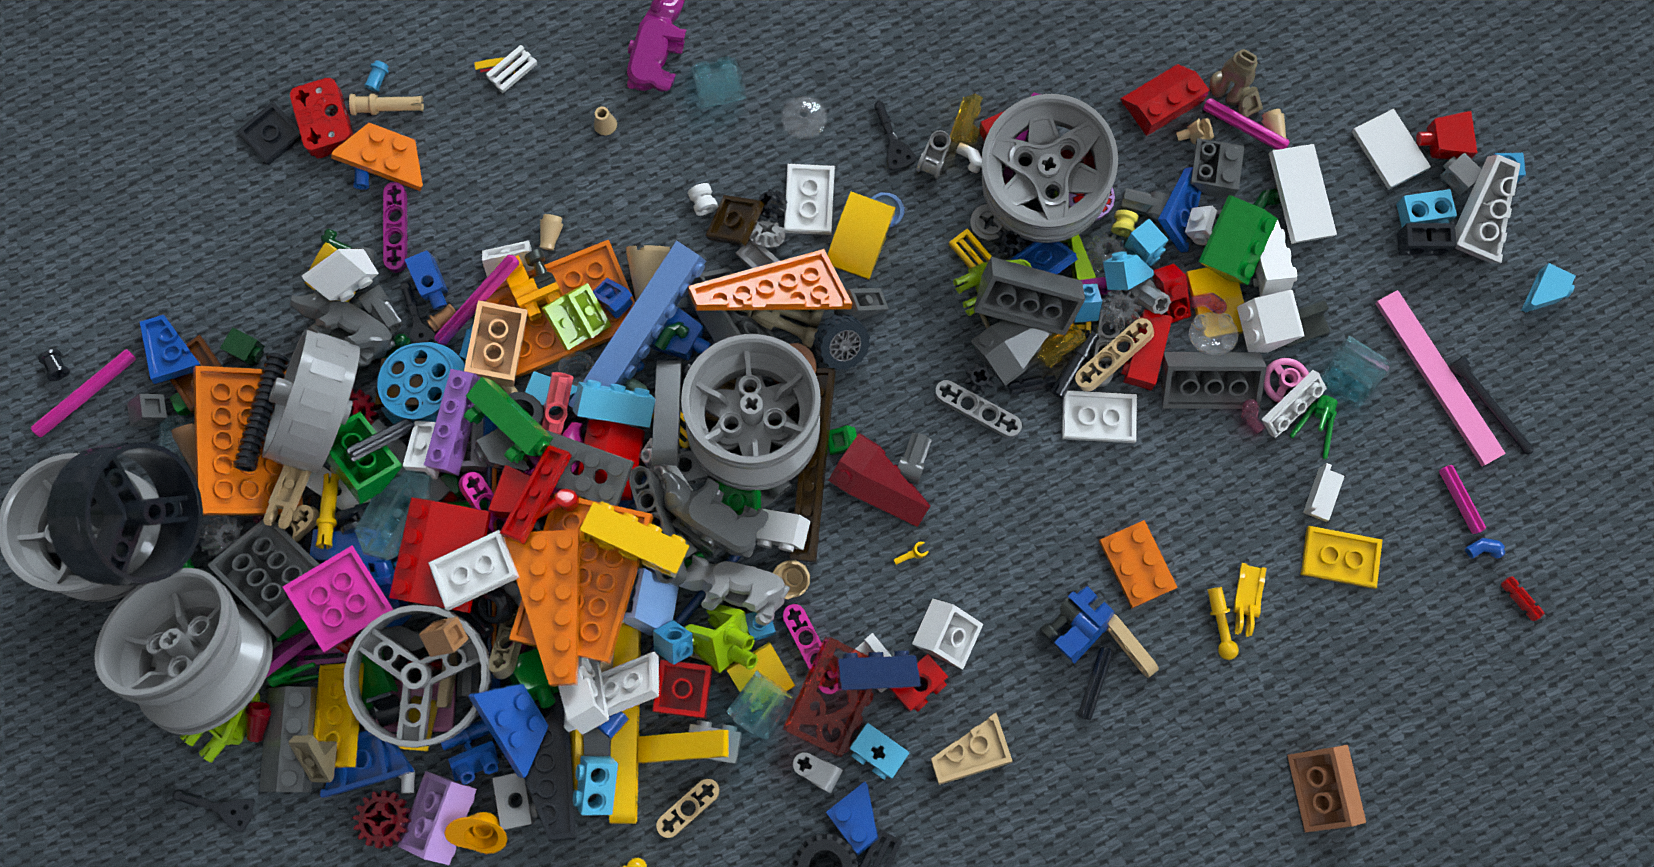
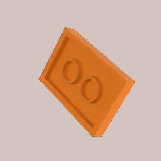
M1145 520L1099 540L1131 609L1178 588Z

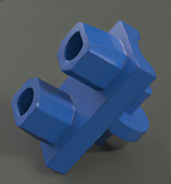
M492 741L471 748L469 742L463 744L465 752L448 759L454 780H459L463 785L473 782L475 779L474 773L484 770L485 774H492L498 771L497 764L499 761L495 745Z

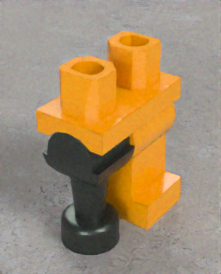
M541 249L530 251L524 257L527 265L534 267L535 277L529 278L519 255L515 257L519 260V265L506 278L520 309L528 310L527 316L531 321L542 316L538 306L545 303L549 304L563 296L555 277L547 271L543 264L545 255Z

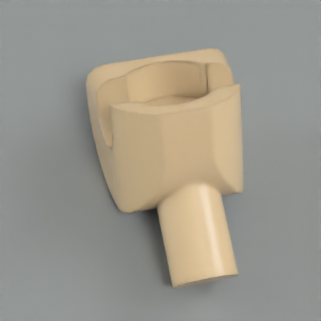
M1209 118L1198 119L1187 126L1186 130L1176 132L1178 141L1190 138L1193 144H1196L1197 138L1206 140L1214 138Z

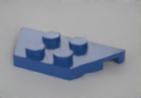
M515 684L504 688L470 694L468 697L518 778H525L546 733L548 724L524 684Z
M364 731L358 734L356 767L335 768L334 779L331 782H326L325 789H321L320 796L326 798L413 773L414 768L397 745L382 741L369 731Z

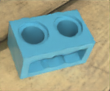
M1450 189L1406 195L1396 204L1402 227L1406 223H1450L1457 216ZM1435 207L1440 209L1442 214L1438 213L1435 210ZM1412 211H1415L1419 217L1414 216Z
M1148 219L1131 232L1123 250L1127 252V255H1138L1149 267H1152L1161 259L1160 256L1166 251L1164 246L1168 239Z
M581 756L580 764L576 766L578 786L577 790L573 792V805L581 815H612L618 763L611 756ZM596 768H600L599 774L595 777H591L592 771ZM597 794L594 801L588 802V798L591 795Z

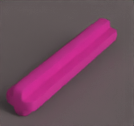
M1448 465L1440 469L1439 473L1472 534L1484 531L1486 526L1454 466Z

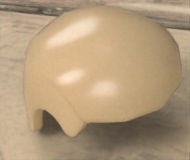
M796 560L784 561L777 565L773 571L774 574L783 579L784 585L790 588L785 599L801 596L809 587L810 573L804 564Z

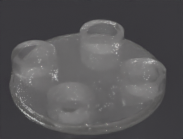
M1209 312L1195 316L1189 329V337L1193 346L1201 353L1221 356L1230 352L1235 347L1238 340V330L1229 314Z

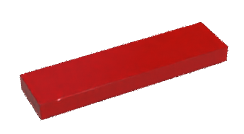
M551 445L546 447L500 531L503 537L523 545L525 544L572 457L570 452Z

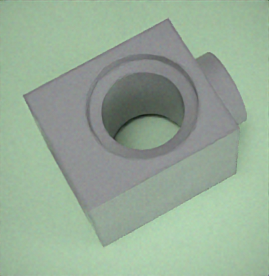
M1464 153L1458 159L1453 156L1443 166L1446 170L1440 177L1461 195L1477 181L1482 169Z

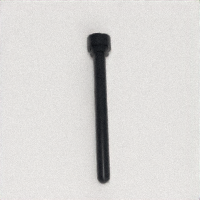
M1462 356L1449 366L1452 373L1463 377L1522 451L1527 455L1532 454L1534 449L1472 374L1470 371L1472 368L1469 366L1470 362L1468 359Z

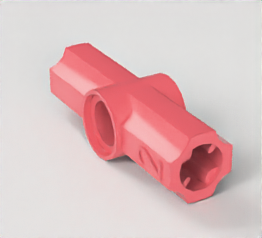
M552 372L547 398L543 405L544 413L541 426L545 430L562 435L564 421L567 418V407L573 382V376ZM554 406L562 408L558 415H551L549 410Z

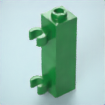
M481 377L467 393L466 397L475 405L468 409L463 417L470 423L474 422L478 425L485 414L515 443L504 454L510 462L515 461L518 464L523 459L525 453L538 457L544 453L546 447L550 446L549 443L553 437L493 380Z

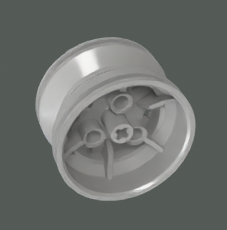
M1042 94L1015 103L994 122L983 146L982 188L990 212L1006 230H1011L1014 232V235L1018 234L1022 239L1033 242H1059L1082 233L1096 221L1104 210L1116 178L1118 151L1113 133L1106 121L1095 109L1083 101L1070 96ZM1056 126L1067 128L1070 131L1059 137ZM1029 129L1028 142L1015 139ZM1064 150H1070L1074 156L1071 159H1064L1060 153ZM1089 150L1094 159L1095 169L1081 163ZM1022 157H1028L1032 163L1025 167L1020 165L1018 161ZM1002 163L1016 173L1006 186L1002 176ZM1048 189H1055L1059 196L1050 199L1046 196L1045 192ZM1069 193L1086 194L1078 203L1068 208ZM1037 198L1043 212L1031 210L1023 206V204Z
M760 334L736 335L710 346L690 367L682 387V411L690 449L698 464L709 476L732 488L749 491L765 490L786 483L805 468L811 460L819 440L820 388L812 366L796 348L771 336ZM762 376L772 378L780 382V384L766 387ZM737 378L734 390L719 389L726 382ZM747 387L756 388V391L752 393H747L744 390ZM796 404H798L800 412L798 424L786 414ZM706 412L719 419L710 432L705 423ZM776 419L781 421V424L772 426L769 422ZM730 423H734L738 426L734 430H728L725 428ZM771 443L781 447L777 451L770 453ZM739 446L742 456L733 454L730 451Z
M79 453L61 454L37 463L22 474L13 484L0 509V549L6 562L21 579L41 589L62 593L69 597L90 602H106L125 597L139 585L112 586L92 583L74 574L65 566L62 560L60 569L49 554L56 553L49 536L47 525L49 495L60 470L71 458ZM125 471L141 499L159 498L156 489L150 483L133 473ZM93 495L91 498V508L97 502ZM161 524L143 527L126 574H130L139 568L150 556L157 542ZM92 525L93 534L96 539L100 529Z
M181 568L166 579L137 586L119 602L108 616L100 631L95 647L94 659L96 672L100 680L115 694L127 701L139 704L144 715L163 730L178 735H192L220 726L239 713L252 700L262 686L269 671L273 645L267 627L249 609L235 604L230 592L215 577L199 569Z

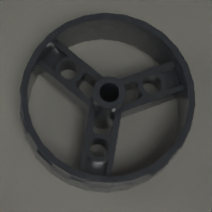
M144 442L105 444L84 450L71 458L56 477L51 488L47 506L49 536L56 553L65 566L74 574L89 582L112 586L149 584L172 576L192 556L199 541L203 521L201 493L189 467L177 454L164 446ZM123 454L136 461L151 478L159 498L141 499L117 456ZM93 495L97 503L91 508V498ZM161 524L157 542L150 556L139 568L130 574H126L143 527ZM92 525L100 529L96 539L93 534Z

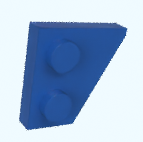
M863 782L826 812L858 855L878 840L869 787L866 782Z

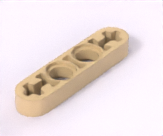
M1144 318L1137 319L1079 369L1075 376L1079 388L1087 392L1096 389L1145 346L1154 336L1152 323ZM1138 328H1146L1147 333L1145 335L1139 333ZM1132 334L1133 338H1136L1137 343H1134L1132 337H1130L1129 335ZM1126 341L1131 344L1127 352L1117 350L1121 342ZM1106 357L1112 359V365L1109 368L1103 369L1099 367L1101 359ZM1094 366H1095V368L1097 369V371L1100 373L1099 376L1097 375L1096 372L1094 373V371H1093V369H1092ZM1083 376H1091L1092 381L1090 383L1084 382Z

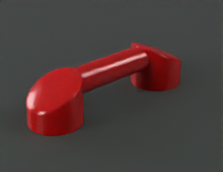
M571 489L558 491L555 498L546 503L539 518L559 507L564 511H573L579 505L578 495Z

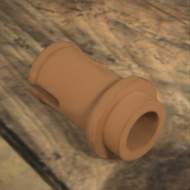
M448 304L447 307L434 316L430 315L426 322L434 332H437L456 313V310L451 304Z

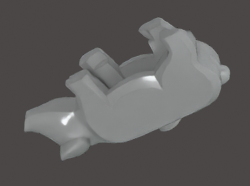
M694 554L692 565L686 568V580L679 585V587L690 591L704 590L706 597L701 605L705 609L712 611L723 601L738 607H747L748 610L757 613L755 616L756 623L764 626L774 619V612L784 604L785 596L790 590L789 586L784 585L783 579L774 573L734 562L725 561L718 564H710L706 559Z

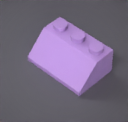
M425 771L408 817L412 822L405 825L409 832L402 833V841L399 842L398 847L422 859L449 865L456 852V845L451 844L446 839L444 834L446 826L457 818L467 817L470 806L474 802V795L477 789Z

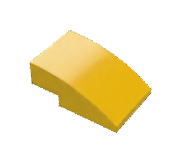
M850 192L827 255L833 267L870 280L893 220L895 207Z

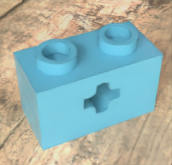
M869 723L866 724L850 747V750L853 751L851 757L863 765L866 761L874 766L872 772L884 780L887 776L891 779L894 777L910 753ZM881 746L885 757L883 759L879 757L875 760L871 749L872 747L877 749Z

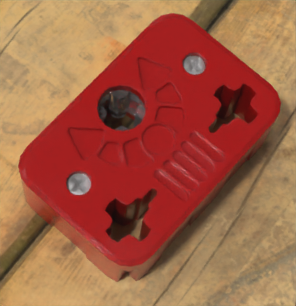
M332 78L317 80L297 86L291 90L290 99L303 145L311 156H315L318 159L331 155L337 147L354 135L343 100V94Z

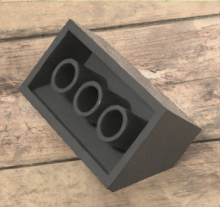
M991 257L981 277L974 312L1066 335L1085 301L1083 283L1073 278Z
M729 267L704 272L698 278H695L691 285L731 275L733 272ZM690 295L686 296L715 343L743 334H760L774 337L770 330L758 324L751 317L748 318L747 313L739 310L697 311Z
M1164 352L1161 365L1162 408L1260 409L1267 368L1261 353Z
M275 687L268 689L267 704H269V709L272 713L264 733L259 792L311 793L312 782L288 742L293 736L313 735L318 688Z

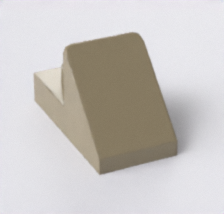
M314 735L293 736L288 744L310 781L331 782L334 779L337 742H318Z

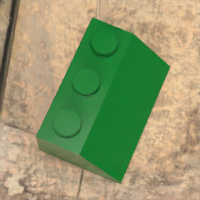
M1228 195L1199 263L1226 280L1248 285L1278 218L1265 209Z
M358 412L349 417L345 425L340 424L326 461L361 505L381 493L402 468V464L387 445L356 461H350L346 455V449L377 433L363 414Z

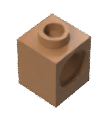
M458 616L434 621L419 634L430 657L453 653L469 639Z

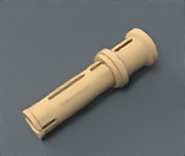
M350 94L349 96L351 115H357V113L376 115L379 114V111L424 110V104H415L423 102L422 96L378 97L375 94L358 97L355 94Z

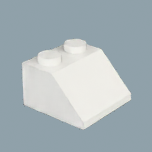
M338 249L302 275V277L330 301L341 300V302L351 299L355 295L353 292L357 289L369 286L373 282L372 279L379 273L364 249Z
M1293 290L1257 297L1237 306L1248 352L1268 353L1304 337Z
M932 599L912 644L922 651L963 670L983 624L953 604Z

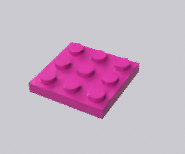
M353 546L283 586L286 594L324 654L364 630L368 624L382 614L393 610Z

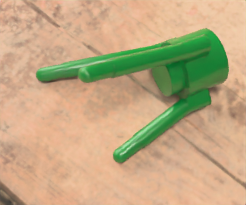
M1321 395L1317 402H1313L1310 405L1308 411L1290 434V438H1294L1313 412H1315V417L1321 419L1318 427L1319 432L1323 431L1324 425L1328 420L1323 459L1328 457L1334 419L1337 414L1335 411L1338 404L1337 400L1330 396Z
M312 662L294 669L289 664H284L269 675L267 681L273 688L280 685L286 687L294 683L319 679V674L293 678L294 674L315 667V663Z

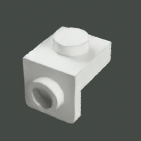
M1213 206L1196 207L1191 210L1185 233L1198 245H1206L1212 233L1211 230L1217 213Z

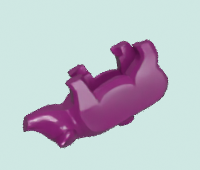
M685 0L652 1L650 9L639 25L635 41L630 40L628 54H631L627 67V86L630 89L646 91L655 88L657 91L664 92L670 90L671 86H673L676 74H670V72L664 71L662 67L667 60L668 53L682 54L687 30L679 29L672 23L679 17Z

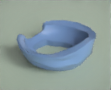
M879 193L871 198L895 207V214L890 227L897 225L904 215V206L896 195Z

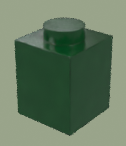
M233 327L220 347L228 355L251 367L254 366L255 362L261 360L264 354L263 349L265 348L257 339Z

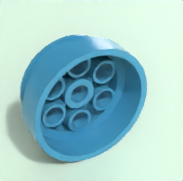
M413 343L397 349L386 359L378 375V394L385 406L381 407L383 413L393 424L403 419H411L412 422H436L450 370L464 371L465 362L453 350L438 343ZM427 356V359L424 363H415L414 358H423ZM396 362L404 363L405 368L400 374L392 373V366ZM446 369L445 374L438 377L439 372ZM414 375H421L423 377L422 385L417 388L411 387L410 379ZM392 385L400 387V394L395 398L387 396V389ZM438 393H442L440 399L434 401V397ZM410 398H416L419 401V406L415 411L411 412L412 407H407L405 403Z

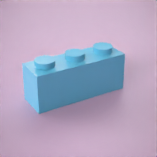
M587 380L586 383H578L573 411L580 417L650 428L656 399L646 389L635 388L634 391L625 390L626 387L619 384H611L610 387L601 386L599 381Z

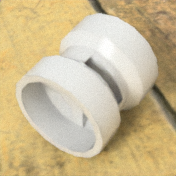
M708 183L696 185L688 191L689 198L694 202V210L698 216L711 213L718 208L716 199L711 196L712 190Z

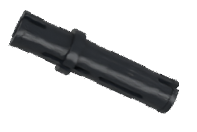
M1086 330L1077 347L1072 349V355L1050 390L1054 396L1064 399L1068 389L1075 380L1076 373L1081 369L1085 361L1090 359L1091 356L1089 354L1100 338L1095 332Z

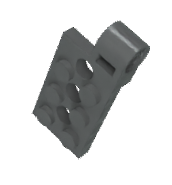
M546 430L553 437L549 445L568 451L572 455L555 487L561 490L571 489L578 496L592 501H602L618 506L634 461ZM577 461H581L584 465V471L576 476L572 472V465ZM599 470H605L608 475L606 482L603 484H598L595 480V474Z

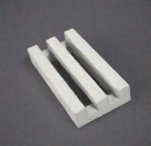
M520 45L491 69L486 76L504 93L535 67L537 61ZM526 60L528 61L526 65H524L520 70H518L507 81H505L503 84L500 83L509 74L514 72L516 68L519 67L523 62H525Z

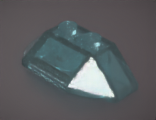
M406 470L402 473L403 475L392 479L381 493L372 498L355 528V533L364 555L387 561L399 555L411 497L429 500L431 475Z

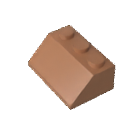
M1348 745L1288 755L1305 832L1352 827L1366 823Z

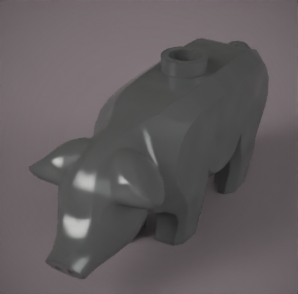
M316 289L313 294L291 296L290 306L304 317L316 321L314 325L308 327V330L321 332L360 347L358 366L368 365L372 360L385 357L389 349L395 346L394 341L391 340L392 333L383 323L351 303L341 302V300L330 301Z
M668 471L660 475L665 483V508L672 512L687 529L700 536L702 543L709 547L715 545L735 556L751 557L756 545L757 532L764 528L768 520V513L760 508L756 511L751 507L744 506L743 513L738 516L732 508L721 503L724 493L718 489L719 484L708 478L706 484L701 489L691 491L687 483L673 472Z

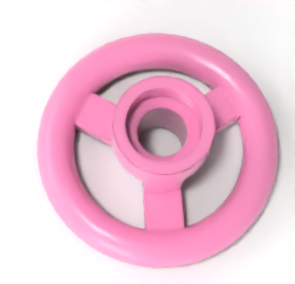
M1280 358L1274 360L1266 368L1264 390L1272 400L1279 403L1284 398L1286 390L1297 386L1309 372L1303 364L1294 359ZM1281 365H1289L1294 368L1284 370ZM1273 370L1278 375L1280 384L1276 393L1270 385V375ZM1285 377H1288L1291 383H1287Z

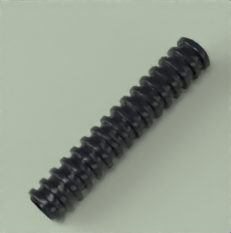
M278 353L266 355L267 361L264 362L263 374L260 375V382H258V388L255 391L256 396L253 397L252 410L248 413L250 417L246 419L248 424L244 426L246 431L242 432V437L244 438L240 439L241 445L237 448L239 453L235 455L237 460L233 461V466L242 471L252 472L257 468L255 465L259 461L257 457L261 455L260 449L263 448L261 442L265 441L264 435L268 432L266 428L270 425L268 421L272 419L270 414L274 412L272 407L276 406L275 403L269 402V397L276 378L283 379L285 376L283 372L287 370L285 365H288L289 360Z

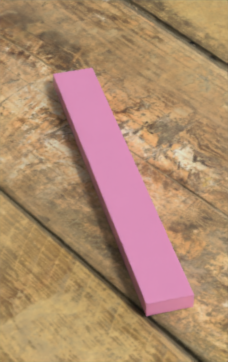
M1397 290L1375 303L1481 466L1483 467L1506 454L1399 291Z

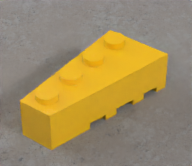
M601 501L598 504L593 502L580 528V540L589 543L590 539H594V542L602 549L609 551L616 548L619 550L618 553L624 558L637 561L640 558L643 560L642 564L673 578L676 577L689 549V545L685 544L686 540L674 534L671 537L661 533L662 529L650 523L647 526L643 525L632 514L626 512L624 515L619 514L608 503Z

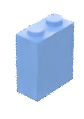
M638 568L623 623L649 636H653V630L673 620L679 587L662 583L653 572L645 568Z

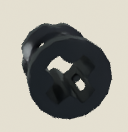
M58 349L47 350L38 356L39 362L45 366L47 371L46 377L49 381H58L70 374L69 368L64 366L60 358L62 354Z

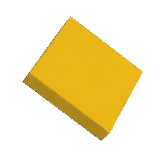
M770 642L752 652L758 656V662L753 669L748 670L737 662L726 668L751 712H754L795 686Z

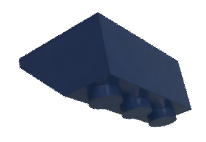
M894 651V656L884 657L883 652H868V657L858 658V653L842 654L843 659H837L838 691L920 686L916 655L909 656V651Z

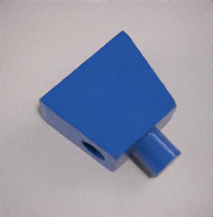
M426 250L404 259L420 296L426 301L430 300L433 310H439L447 306L443 294L447 293L448 289L437 262L430 252ZM434 281L433 285L428 287V284Z
M679 307L672 318H668L664 328L676 322H683L684 326L689 328L688 335L685 338H680L678 335L673 337L665 351L654 345L657 339H654L651 343L652 349L685 360H689L693 351L702 354L712 346V343L701 338L704 334L703 326Z

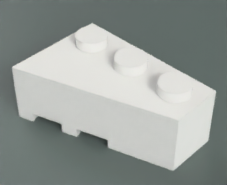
M1278 220L1255 268L1257 278L1253 279L1254 287L1259 286V297L1291 290L1293 283L1297 281V270L1295 267H1292L1291 251L1286 247L1285 232L1280 228Z

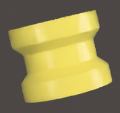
M1117 210L1114 216L1116 222L1112 225L1111 231L1116 235L1129 237L1131 232L1135 230L1134 224L1138 222L1139 216L1129 210Z

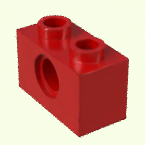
M929 654L917 663L919 677L927 683V689L924 692H918L914 687L889 689L909 712L913 709L918 712L928 703L926 697L932 691L937 695L947 685L944 680L948 678V675Z

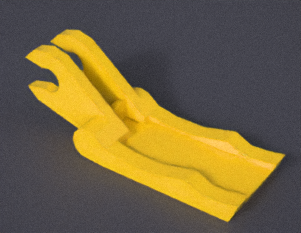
M1242 563L1240 566L1233 612L1236 613L1235 634L1239 635L1242 632L1244 615H1247L1245 635L1249 637L1253 634L1254 617L1259 618L1261 612V598L1267 568L1248 566L1246 563Z

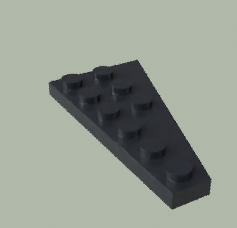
M560 691L553 694L556 701L550 707L542 708L538 700L534 701L547 722L548 728L529 772L524 778L549 842L576 839L570 732L564 728L565 709Z

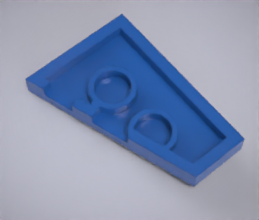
M1193 167L1184 169L1158 218V221L1179 252H1188L1189 243L1186 242L1187 234L1185 230L1191 210L1198 207L1202 192L1190 184Z
M164 315L140 322L150 379L154 384L193 373L195 366H201Z

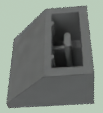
M1197 138L1190 184L1207 196L1227 199L1228 195L1235 196L1240 185L1244 146Z

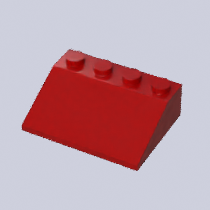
M411 497L389 598L445 608L429 562L487 536L492 512ZM473 599L451 610L470 613Z

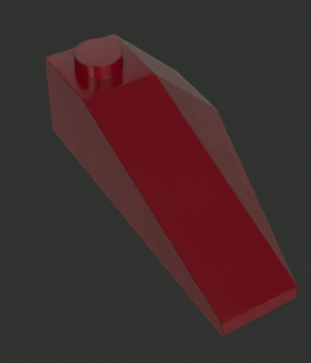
M859 433L838 462L828 481L846 493L918 527L929 510L930 504L913 484L903 477L897 465H893L887 458L886 452L878 444Z

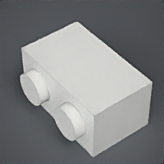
M763 509L768 513V520L764 528L757 532V545L765 548H771L772 545L779 546V549L787 552H793L794 549L803 550L810 521L798 514Z

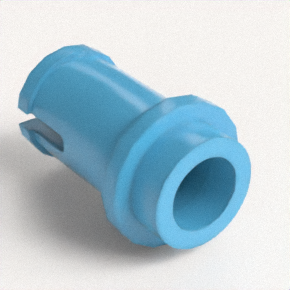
M375 60L370 65L372 69L364 87H367L368 90L379 92L384 76L389 71L387 70V64Z

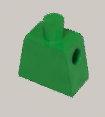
M538 648L520 654L513 673L508 677L513 685L524 684L533 701L538 700L542 708L552 706L556 701L553 694L559 692V687L549 685Z

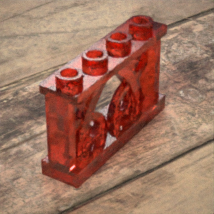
M825 636L782 730L842 757L843 753L846 754L852 745L851 735L854 729L858 730L863 720L861 713L864 707H868L871 703L874 693L871 692L872 689H861L859 695L857 690H847L849 704L838 711L825 715V701L816 690L818 686L830 687L838 683L837 676L830 681L825 679V672L827 670L832 672V676L836 673L837 659L839 658L834 655L835 649L845 653H858V658L868 657V655L836 639ZM814 701H817L820 705L819 716H816L818 709L815 711L810 709V704ZM849 716L846 723L844 724L841 721V719H844L845 717ZM824 724H827V730L830 735H832L833 728L837 727L840 729V736L835 742H827L822 734ZM800 725H817V738L798 730Z

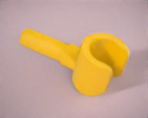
M925 542L916 543L911 551L893 559L895 564L897 565L914 557L918 559L925 557L929 551L925 553L917 551V547L922 546Z

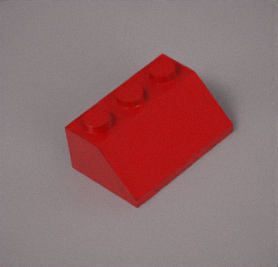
M1177 64L1125 95L1120 100L1146 136L1204 102L1210 90L1196 71Z
M589 420L584 444L634 461L633 469L639 466L645 432L623 423ZM581 461L579 465L578 475L582 474L584 471V465ZM599 470L595 474L596 482L598 484L606 482L607 472ZM629 478L620 500L632 501L633 499Z

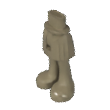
M1242 49L1228 59L1221 71L1215 72L1210 79L1209 86L1213 95L1221 98L1232 81L1235 84L1227 94L1225 102L1229 105H1239L1242 96L1254 81L1258 63L1256 55Z
M739 310L747 313L748 318L751 317V319L770 331L773 327L796 335L802 340V344L808 348H811L813 345L814 335L818 330L817 327L824 310ZM780 315L799 320L809 326L797 325L785 320Z

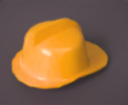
M478 812L469 817L457 818L446 826L444 832L446 839L451 844L485 854L501 851L507 842L506 832L500 827L499 819L488 812Z

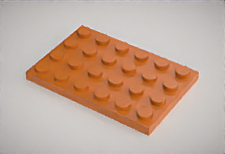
M609 239L544 265L547 271L555 277L562 295L586 283L594 291L606 278L627 288L631 293ZM534 269L527 272L530 279L536 276ZM507 280L485 301L520 308ZM633 296L630 297L633 304L619 318L613 317L600 305L611 326L596 336L584 340L570 350L564 349L542 310V307L548 303L538 306L542 313L540 318L531 321L527 316L516 378L610 341L635 304Z
M195 366L193 372L196 482L201 493L203 515H265L269 506L268 501L284 465L263 458L262 448L260 449L261 455L257 457L259 461L255 464L257 467L255 471L246 472L233 466V461L237 460L235 455L239 453L237 448L241 445L240 439L244 438L242 437V432L246 431L244 426L248 424L246 419L250 417L248 413L252 410L251 404L254 403L253 397L256 396L255 391L258 388V382H260V375L263 374L262 369ZM302 496L299 500L297 507L303 505ZM278 509V515H281L283 509Z
M579 498V505L573 511H564L561 507L548 513L543 531L575 529L580 531L593 502L598 504L600 502ZM612 505L615 508V512L622 515L625 512L632 514L643 525L647 526L648 523H652L653 515L651 513ZM590 539L589 543L580 540L578 657L610 664L641 559L638 558L637 561L624 558L618 553L619 550L616 548L609 551L602 549L594 542V539ZM521 600L509 639L514 642L537 647L523 600Z

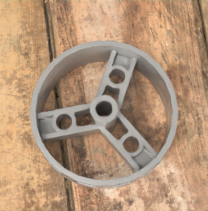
M304 330L294 350L284 379L276 378L269 397V402L275 403L276 406H274L272 419L270 420L265 437L263 458L303 471L307 470L314 473L320 471L332 448L340 424H346L351 412L353 401L349 400L359 362V346L321 332Z
M404 606L382 614L368 624L358 635L348 653L344 669V688L351 710L367 731L382 741L400 747L419 748L440 744L454 738L469 727L478 717L479 713L473 705L465 718L450 731L435 738L427 739L432 691L435 683L481 663V684L478 693L489 691L491 687L488 649L479 633L469 622L458 616L465 632L470 638L455 651L462 655V662L456 667L451 665L449 660L452 653L433 657L428 656L421 660L380 631L391 622L407 615L429 613L439 614L447 618L458 616L453 612L436 606ZM390 646L393 649V656L390 660L386 661L382 658V650ZM363 654L403 683L397 735L380 726L369 714L362 700L359 688V669ZM401 656L413 662L407 664L402 669V672L395 667V663L399 661ZM442 659L446 671L437 675V671L429 663ZM419 670H421L422 672V678L420 681L417 680V673ZM411 689H424L421 704L411 703ZM412 708H417L421 713L420 720L416 723L410 721L408 716Z

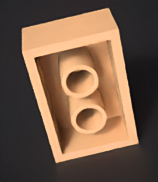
M478 300L464 371L474 373L480 378L491 379L499 385L514 387L528 310Z

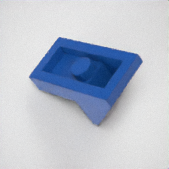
M606 278L593 291L599 304L615 318H619L633 304V301L630 299L632 294L629 290L609 278Z

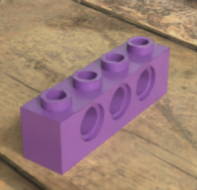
M455 369L450 370L424 466L438 472L459 476L474 423H470L463 417L466 411L475 405L466 395L480 379L476 374Z

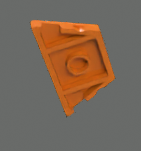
M368 123L332 152L331 158L398 182L418 191L422 189L423 183L416 142L412 138Z

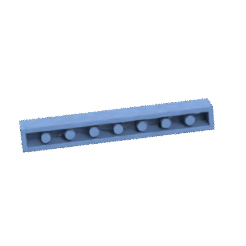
M676 241L583 383H586L587 380H595L601 382V386L610 387L611 384L624 386L626 381L635 375L637 371L636 366L640 360L646 358L649 354L651 343L660 336L668 318H672L675 315L680 300L689 294L688 286L703 273L706 260ZM576 393L568 403L572 408L574 407Z

